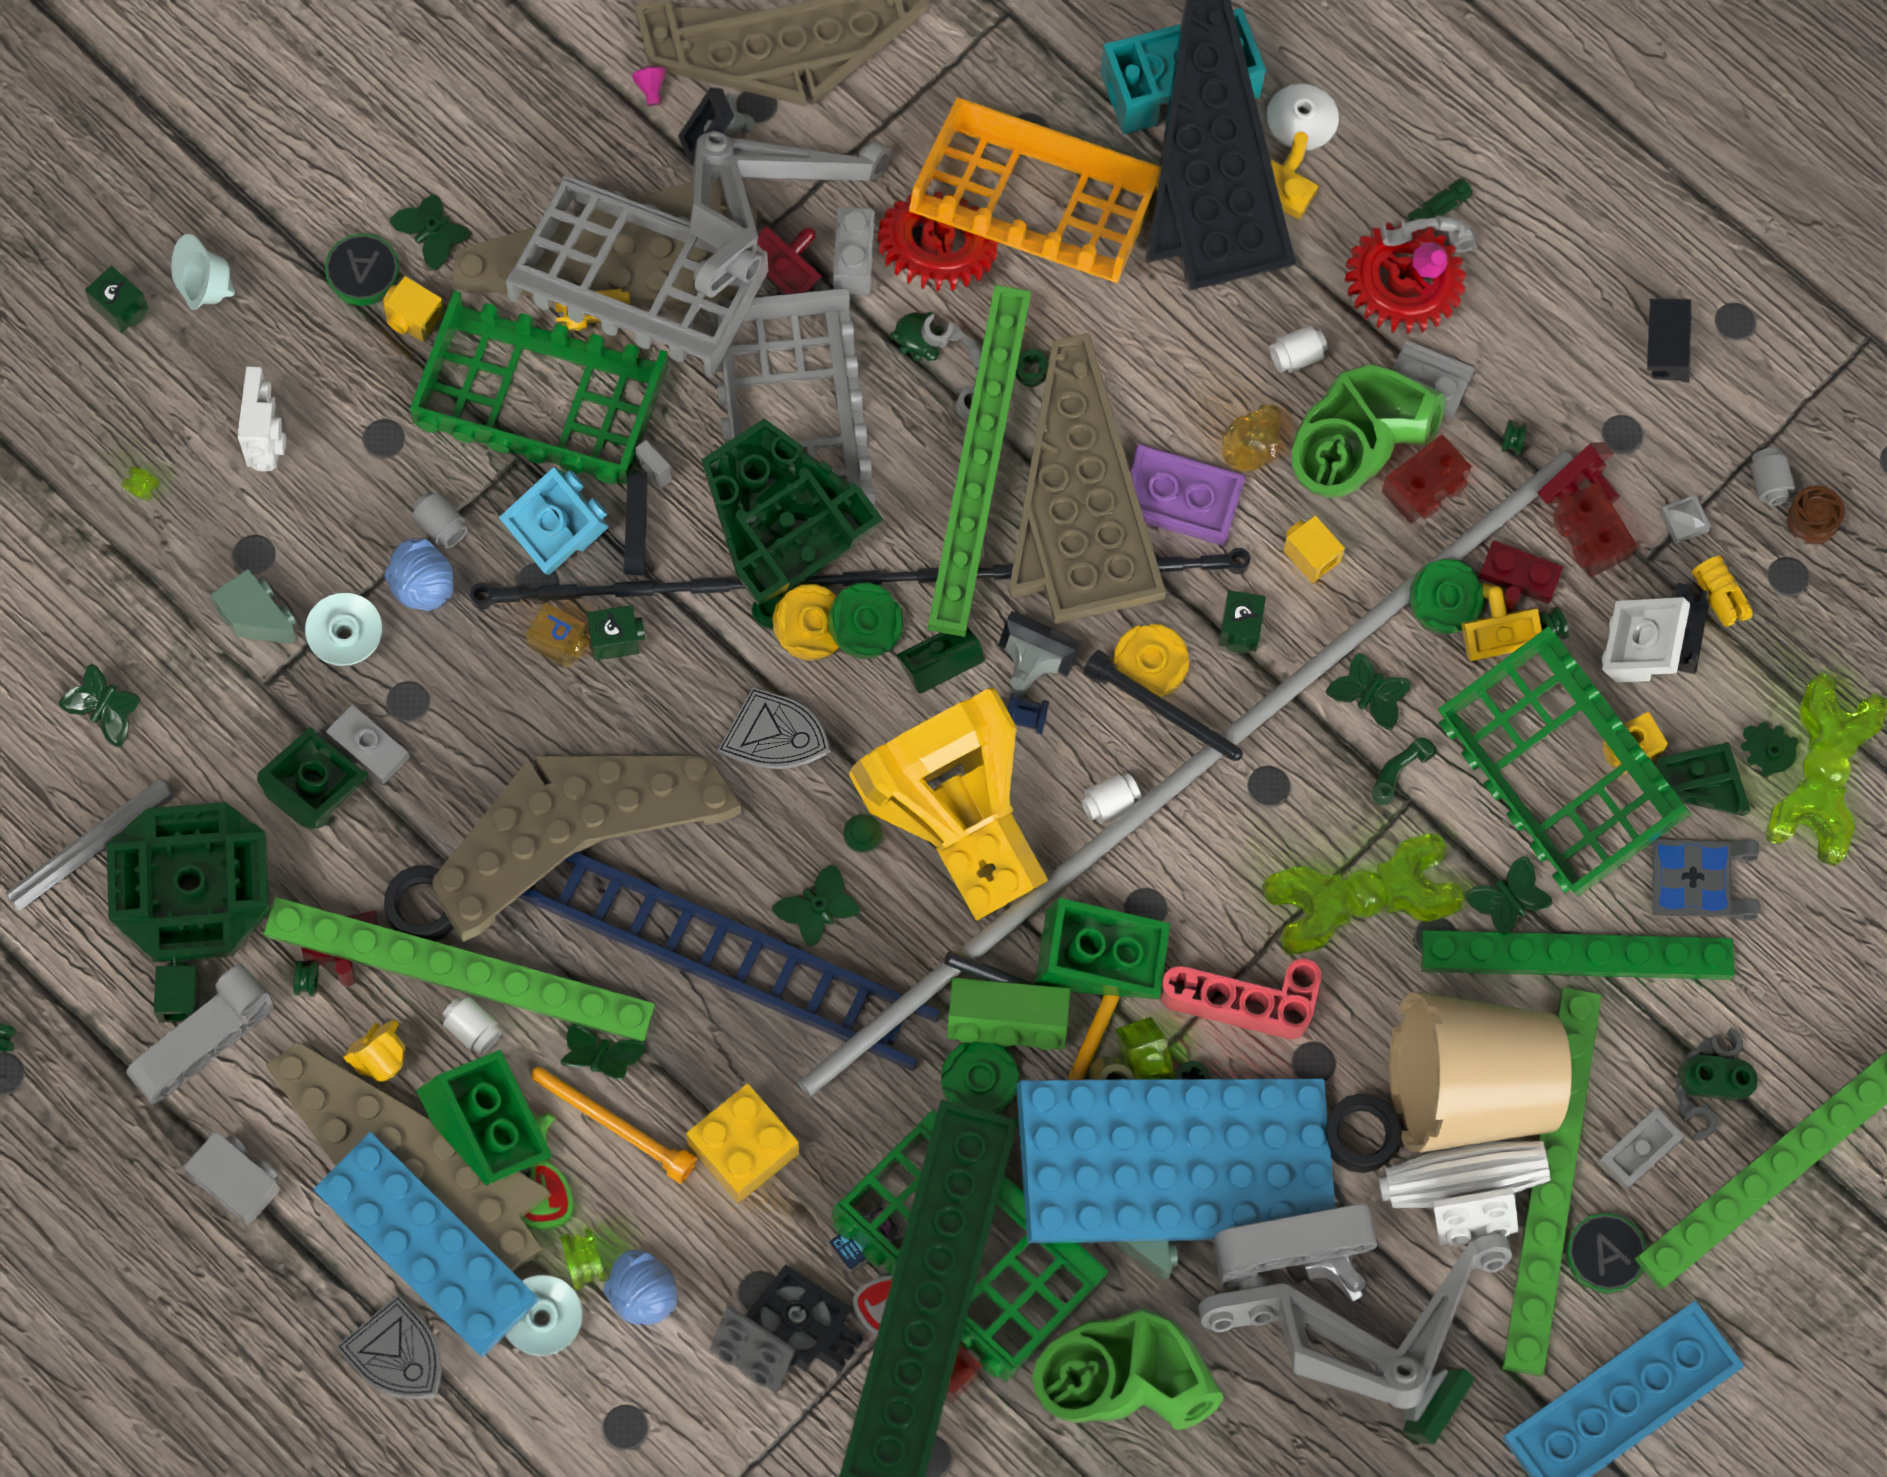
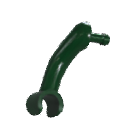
M1423 737L1415 739L1407 749L1384 764L1372 790L1374 802L1378 805H1387L1392 802L1398 773L1416 758L1423 764L1437 754L1436 747L1429 739Z

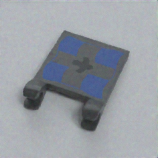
M1664 839L1653 841L1652 915L1729 917L1744 921L1756 920L1760 911L1757 899L1731 900V859L1742 862L1756 861L1759 853L1758 841L1739 840L1724 842Z

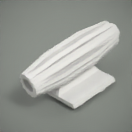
M1543 1141L1490 1142L1432 1152L1386 1168V1177L1379 1178L1383 1202L1391 1200L1392 1208H1434L1439 1244L1459 1246L1489 1234H1500L1506 1237L1510 1233L1519 1232L1514 1193L1550 1181V1174Z

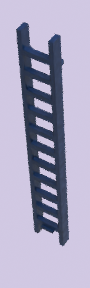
M580 853L568 856L564 860L576 866L558 901L541 895L540 892L534 890L537 882L518 897L845 1042L856 1034V1032L852 1031V1028L868 994L891 1004L903 995ZM586 870L610 880L593 917L568 906ZM621 886L646 896L628 932L603 922ZM656 901L682 912L665 948L639 937ZM692 917L716 927L699 963L675 953ZM726 932L752 942L735 979L709 968ZM762 947L787 958L770 994L745 984ZM797 963L823 973L806 1010L780 999ZM833 978L859 989L842 1026L816 1015ZM926 1004L921 1005L913 1012L935 1023L939 1017V1010ZM903 1020L867 1051L914 1071L917 1064L916 1058L887 1046L889 1041L892 1044L894 1043L904 1022Z

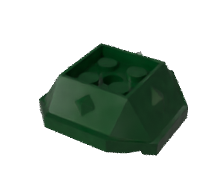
M226 802L147 808L120 834L118 833L106 843L108 919L113 926L153 962L234 956L270 911L267 835L263 829L249 821ZM190 878L201 880L199 886L194 890L186 891L182 889L183 883Z

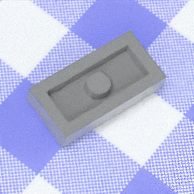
M353 704L326 731L327 737L383 785L410 758L408 751Z
M1656 1108L1599 1160V1163L1627 1191L1684 1138V1135Z

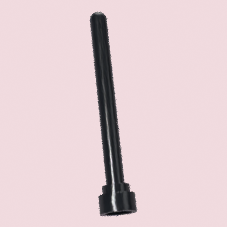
M1097 650L1087 661L1083 675L1097 684L1100 682L1104 684L1111 683L1230 760L1238 761L1242 758L1243 751L1240 747L1117 670L1118 666L1113 663L1114 659L1102 650Z

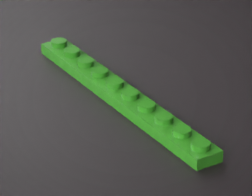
M999 285L994 286L928 623L929 631L966 636L1031 291Z
M275 897L264 932V936L267 938L643 1043L645 1042L655 1008V1003L278 897Z
M1563 987L1560 993L1557 1017L1564 1026L1570 1048L1572 1071L1570 1099L1566 1116L1561 1126L1554 1132L1538 1134L1537 1141H1543L1550 1181L1531 1187L1529 1192L1503 1358V1370L1538 1377L1544 1375L1601 994Z
M1887 1051L1634 1258L1659 1290L1670 1284L1887 1104Z

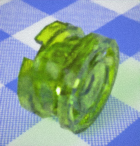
M591 1227L585 1228L586 1236L581 1238L580 1234L571 1236L569 1233L559 1236L574 1290L585 1288V1283L593 1281L595 1276H598L600 1283L606 1282Z

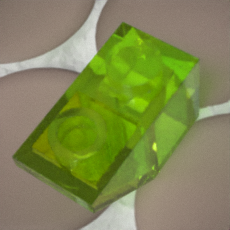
M1152 1016L1115 1029L1122 1062L1133 1072L1136 1080H1176L1166 1037Z

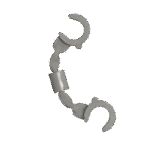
M1437 215L1435 218L1418 219L1411 222L1401 219L1402 227L1399 229L1387 230L1385 224L1380 227L1383 244L1387 246H1397L1412 241L1411 232L1432 226L1435 230L1448 231L1449 245L1456 246L1457 253L1467 252L1477 247L1471 226H1465L1462 221H1457L1455 217Z
M930 315L921 329L922 338L925 342L943 349L948 340L962 341L970 349L968 355L975 370H978L982 347H978L972 337L964 334L961 328L953 326L952 322H949L943 336L934 335L930 330V324L935 315ZM967 385L963 387L955 404L956 412L965 420L969 418L970 409L965 406L964 399L973 398L974 388H970Z

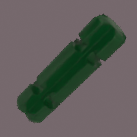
M1462 178L1457 179L1449 185V190L1445 188L1423 203L1422 209L1417 207L1410 212L1407 217L1409 222L1418 219L1435 218L1437 215L1444 216L1458 206V201L1463 203L1472 196L1473 192L1470 184Z

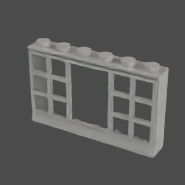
M564 175L562 183L516 266L506 279L509 300L515 303L521 292L525 290L533 293L535 305L540 309L548 310L552 301L567 306L569 318L576 323H581L585 315L588 314L601 319L602 330L610 336H615L619 328L622 327L635 332L636 343L644 349H649L654 340L669 346L670 356L675 361L684 362L688 353L700 357L704 361L705 376L712 378L768 273L767 251H764L757 245L756 254L762 258L758 273L749 283L736 278L729 284L739 288L729 309L705 300L706 295L701 292L694 296L672 287L683 267L695 271L699 263L687 259L694 246L714 254L718 252L717 248L689 233L690 219L682 216L674 217L662 212L654 205L640 204L632 201L620 192H608L595 187L588 180L582 178L574 179ZM572 200L586 205L580 217L566 213ZM594 208L618 217L611 230L588 221ZM561 221L574 225L564 246L550 241ZM626 221L685 242L649 312L589 290ZM583 229L607 238L596 258L573 249ZM545 249L559 254L549 274L535 269ZM568 257L591 266L581 286L557 278ZM667 296L692 304L681 325L657 316ZM700 308L724 317L714 337L690 329Z
M849 288L754 298L742 322L756 321L758 343L731 346L730 344L716 372L723 373L724 382L717 384L719 406H726L728 417L721 418L723 440H731L741 434L736 387L834 377L841 436L798 440L796 442L801 444L803 449H807V454L816 459L815 448L842 445L845 469L832 470V472L840 478H846L847 483L853 482L861 488L875 507V487L872 486L871 460L868 457L867 429L863 419L862 391L859 388L858 360L854 350L853 322L850 319ZM733 300L718 301L715 304L729 309ZM718 314L716 316H709L711 337H714L724 318L723 316ZM825 314L828 336L801 339L798 316ZM790 317L793 340L766 343L763 320ZM829 345L832 368L805 371L802 348ZM794 349L797 372L770 375L767 352ZM759 352L762 375L734 378L732 355Z

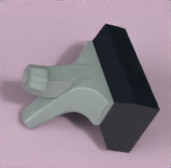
M710 87L678 135L689 163L694 164L697 140L701 135L709 132H720L728 136L740 131H750L754 126V118L748 114H735L734 96L729 92L725 95L722 88Z
M1012 610L1006 620L998 644L999 647L1004 648L1011 656L1014 663V673L1010 678L1012 688L1009 698L1014 693L1018 694L1019 699H1022L1030 685L1042 674L1058 672L1068 676L1073 668L1081 641Z

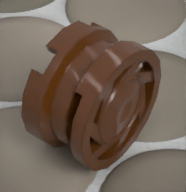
M1814 485L1804 488L1797 494L1788 510L1786 522L1789 531L1795 538L1803 539L1805 544L1818 545L1826 543L1833 538L1844 519L1845 508L1843 501L1835 491L1828 487Z

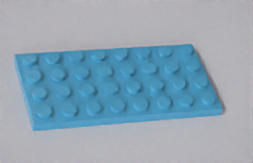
M1324 1079L1021 1080L1017 1083L1027 1243L1214 1240L1217 1233L1226 1229L1335 1209L1331 1152L1325 1133L1327 1107Z

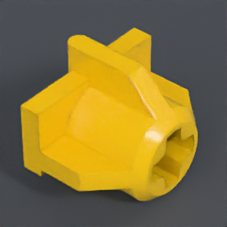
M395 1018L382 1026L378 1023H373L364 1037L350 1045L343 1058L353 1066L359 1075L372 1077L380 1082L390 1079L404 1065L405 1044L395 1034L399 1023Z

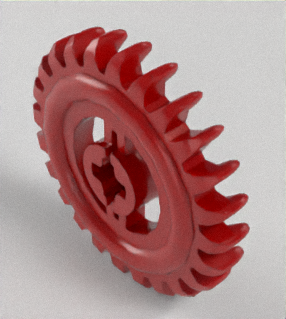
M934 192L933 197L943 199L941 192ZM912 195L906 196L905 202L902 200L896 201L894 208H889L885 211L884 218L879 222V232L877 234V242L880 244L879 254L884 255L887 252L885 257L886 266H890L892 262L897 261L894 270L895 276H898L902 270L908 269V284L911 283L915 276L919 275L921 276V289L925 288L926 283L930 279H934L937 292L940 290L943 280H947L951 291H954L957 278H960L963 281L964 287L967 288L970 284L971 274L974 275L976 281H980L983 270L985 273H988L991 264L996 260L998 242L959 228L957 229L964 237V245L957 252L952 253L956 236L954 227L910 212ZM965 198L961 199L959 206L978 211V206L968 207L969 201ZM925 223L920 247H918L912 238V231L919 224Z
M1401 221L1396 229L1392 223H1385L1387 230H1396L1402 227ZM1374 227L1371 229V237L1361 236L1359 239L1360 246L1351 248V256L1353 258L1348 259L1345 266L1346 269L1353 270L1346 273L1344 281L1346 283H1355L1349 286L1347 295L1360 294L1354 302V308L1358 309L1360 306L1367 305L1364 313L1365 320L1375 313L1378 314L1377 328H1380L1387 319L1390 320L1391 333L1396 331L1399 323H1403L1406 334L1409 335L1415 322L1420 327V331L1424 333L1427 328V319L1433 322L1434 327H1438L1441 321L1440 313L1446 319H1449L1452 315V309L1449 304L1457 308L1461 302L1458 295H1462L1465 292V286L1461 282L1465 280L1466 273L1464 270L1458 269L1462 266L1463 259L1458 256L1452 257L1456 252V246H1444L1447 237L1440 235L1435 238L1433 236V227H1429L1425 231L1419 229L1411 232L1412 241L1397 246H1387L1383 244L1380 229ZM1423 243H1436L1445 250L1448 262L1446 269L1436 278H1432L1430 286L1412 266L1413 257L1397 258L1394 254H1414V251ZM1381 265L1389 271L1386 284L1387 289L1380 279L1379 269Z

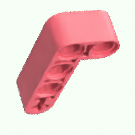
M1300 958L1294 960L1286 971L1280 991L1188 967L1177 966L1166 972L1162 981L1160 998L1162 1003L1173 1011L1285 1039H1297L1306 1033L1313 1017L1321 982V971L1319 966L1310 959ZM1297 974H1303L1310 979L1312 985L1299 987L1293 982L1292 977ZM1176 983L1183 984L1182 994L1174 993ZM1200 987L1201 991L1198 1000L1194 999L1196 988ZM1213 991L1220 992L1226 997L1227 1002L1222 1005H1215L1208 1000L1207 994ZM1250 1001H1257L1264 1006L1265 1012L1259 1015L1252 1014L1246 1009L1245 1004ZM1289 1010L1296 1011L1302 1016L1303 1022L1292 1024L1285 1019L1283 1013Z

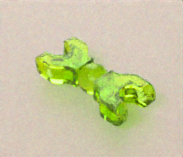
M1818 672L1809 681L1799 708L1801 723L1810 738L1807 748L1809 752L1802 763L1804 780L1797 784L1796 791L1772 807L1765 838L1771 843L1781 845L1794 835L1798 824L1806 825L1815 832L1818 838L1817 857L1819 861L1834 867L1845 858L1855 830L1853 816L1844 801L1846 791L1844 786L1851 775V762L1849 758L1856 754L1857 748L1881 731L1887 710V699L1872 693L1870 697L1865 698L1859 703L1855 713H1848L1839 707L1835 699L1836 680L1834 677Z
M1427 834L1406 839L1397 847L1394 856L1389 861L1377 865L1376 873L1371 870H1356L1349 874L1344 881L1341 874L1326 876L1320 874L1315 869L1305 866L1293 867L1268 876L1262 885L1267 901L1272 905L1293 904L1301 908L1306 914L1305 917L1288 924L1283 929L1280 939L1283 950L1290 955L1322 949L1332 939L1333 933L1338 927L1350 924L1351 915L1357 918H1371L1379 914L1384 907L1387 914L1402 912L1413 919L1423 922L1437 920L1459 912L1466 902L1461 887L1454 882L1435 884L1427 880L1421 873L1442 861L1446 852L1444 839L1439 834Z

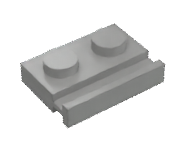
M1406 340L1393 371H1397L1443 392L1445 395L1444 415L1453 419L1475 368Z

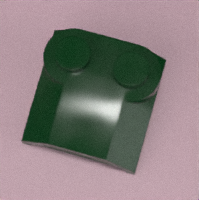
M311 726L258 772L257 782L263 789L265 796L299 825L308 829H317L329 822L331 813L365 781L369 773L361 770L315 733Z

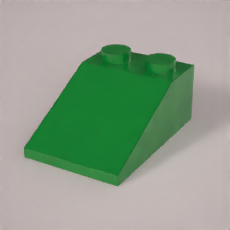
M1059 897L1045 913L1035 984L1069 988L1070 992L1159 999L1171 923Z
M501 1049L441 1073L416 1090L433 1126L486 1186L553 1157Z

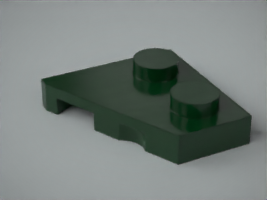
M1729 742L1659 757L1653 762L1683 803L1739 816L1748 815L1751 809Z

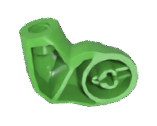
M1371 364L1341 371L1326 395L1306 412L1296 432L1292 448V468L1300 484L1314 495L1326 498L1343 497L1357 491L1369 478L1376 475L1383 468L1392 455L1394 444L1429 447L1435 440L1443 419L1445 395L1443 392L1397 371Z
M1145 1307L1114 1319L1087 1321L1065 1332L1049 1344L1036 1361L1032 1376L1035 1394L1043 1407L1058 1419L1074 1423L1108 1422L1126 1418L1144 1405L1155 1411L1175 1430L1187 1429L1213 1414L1222 1403L1224 1396L1194 1343L1177 1322Z

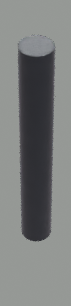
M952 950L947 952L944 959L945 965L985 981L1040 986Z

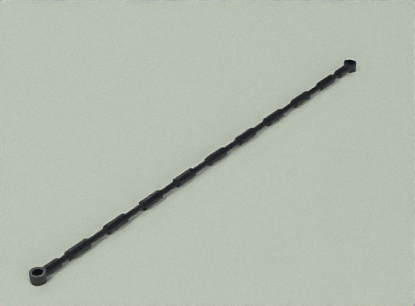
M1235 548L1229 554L1201 555L1200 558L1183 559L1182 556L1156 557L1160 572L1183 571V568H1201V570L1228 569L1233 574L1238 575L1248 570L1251 560L1250 554L1243 548ZM1240 557L1245 561V564L1236 565L1232 559ZM1013 564L993 565V568H978L977 578L1011 579ZM939 567L918 568V571L881 573L880 570L842 572V575L812 576L800 585L843 584V587H849L855 583L869 582L876 585H881V582L901 581L936 583ZM729 577L691 579V582L653 583V581L615 582V585L577 587V584L538 586V589L520 590V587L491 588L486 583H477L470 590V598L475 608L487 609L492 603L520 602V599L539 598V601L577 599V596L615 595V598L654 596L653 593L691 591V594L729 592V589L746 588L740 580H729ZM479 592H486L488 594L485 600H477L475 598Z

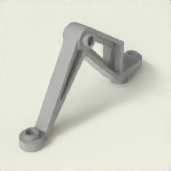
M709 132L701 135L697 140L694 159L689 233L717 248L718 252L707 261H701L696 267L693 274L695 289L711 298L736 278L749 283L761 267L762 258L756 254L758 233L742 177L854 181L877 180L882 176L890 163L892 149L879 141H875L871 145L866 144L858 157L729 138L720 132ZM711 180H721L730 219L709 208Z
M1500 1234L1485 1235L1474 1242H1469L1399 1349H1393L1286 1283L1270 1285L1269 1280L1263 1276L1249 1277L1243 1280L1238 1286V1291L1215 1294L1205 1298L1199 1304L1198 1311L1203 1327L1215 1332H1225L1234 1327L1252 1324L1265 1325L1271 1321L1280 1320L1295 1374L1390 1403L1397 1408L1408 1409L1418 1405L1423 1399L1424 1391L1472 1269L1477 1268L1486 1272H1497L1503 1269L1511 1260L1512 1252L1508 1239ZM1305 1328L1315 1331L1376 1366V1369L1374 1371L1312 1350L1308 1343Z

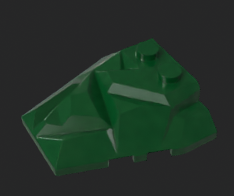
M765 418L701 460L735 573L757 605L765 603L779 594H786L847 554L855 547L858 541L869 535L884 520L861 488L853 482L847 483L833 473L831 466L824 461L818 462L802 450L803 446Z

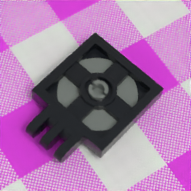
M787 1264L784 1265L746 1314L747 1318L796 1349L791 1363L804 1372L809 1370L816 1359L840 1372L847 1364L845 1360H850L855 1354L854 1348L858 1349L864 1342L863 1337L844 1324L852 1308Z

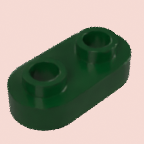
M1697 1055L1684 1061L1678 1072L1681 1087L1688 1094L1697 1097L1738 1101L1753 1094L1758 1083L1755 1069L1748 1062L1740 1059ZM1700 1068L1704 1069L1707 1073L1706 1081L1699 1075ZM1736 1073L1742 1075L1743 1085L1736 1081Z

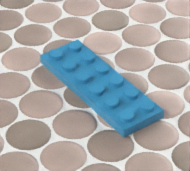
M371 1132L313 1189L482 1358L540 1300Z
M1694 1301L1507 1433L1502 1440L1529 1477H1591L1740 1371L1744 1364L1698 1303Z

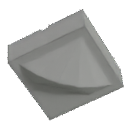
M646 440L636 447L637 465L643 471H647L648 477L659 488L665 487L672 481L671 465L667 462L662 451L650 445Z
M1696 495L1663 506L1659 511L1675 544L1707 533L1711 529V525Z

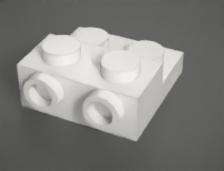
M246 366L237 436L246 465L255 470L267 472L277 468L278 455L285 454L286 433H282L281 417H276L275 398L271 397V383L265 381L262 367Z
M1684 597L1616 601L1613 616L1609 621L1610 633L1607 648L1602 656V670L1615 682L1650 681L1651 674L1677 673L1690 603Z

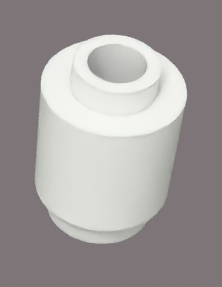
M1311 325L1276 339V343L1269 346L1272 361L1280 373L1286 370L1291 373L1324 359V351L1328 349L1326 339L1321 330L1315 331Z
M1127 773L1123 776L1116 774L1084 791L1085 799L1081 800V804L1087 817L1091 821L1096 819L1102 825L1125 813L1142 797L1135 780L1130 774Z
M459 997L456 998L443 1012V1015L446 1017L443 1026L470 1051L476 1050L480 1055L487 1052L502 1034V1031L497 1027L498 1022L471 997H467L463 1001Z

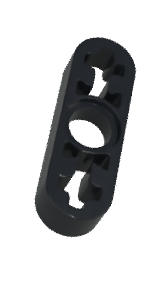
M628 471L624 551L625 575L644 576L648 494L647 471Z

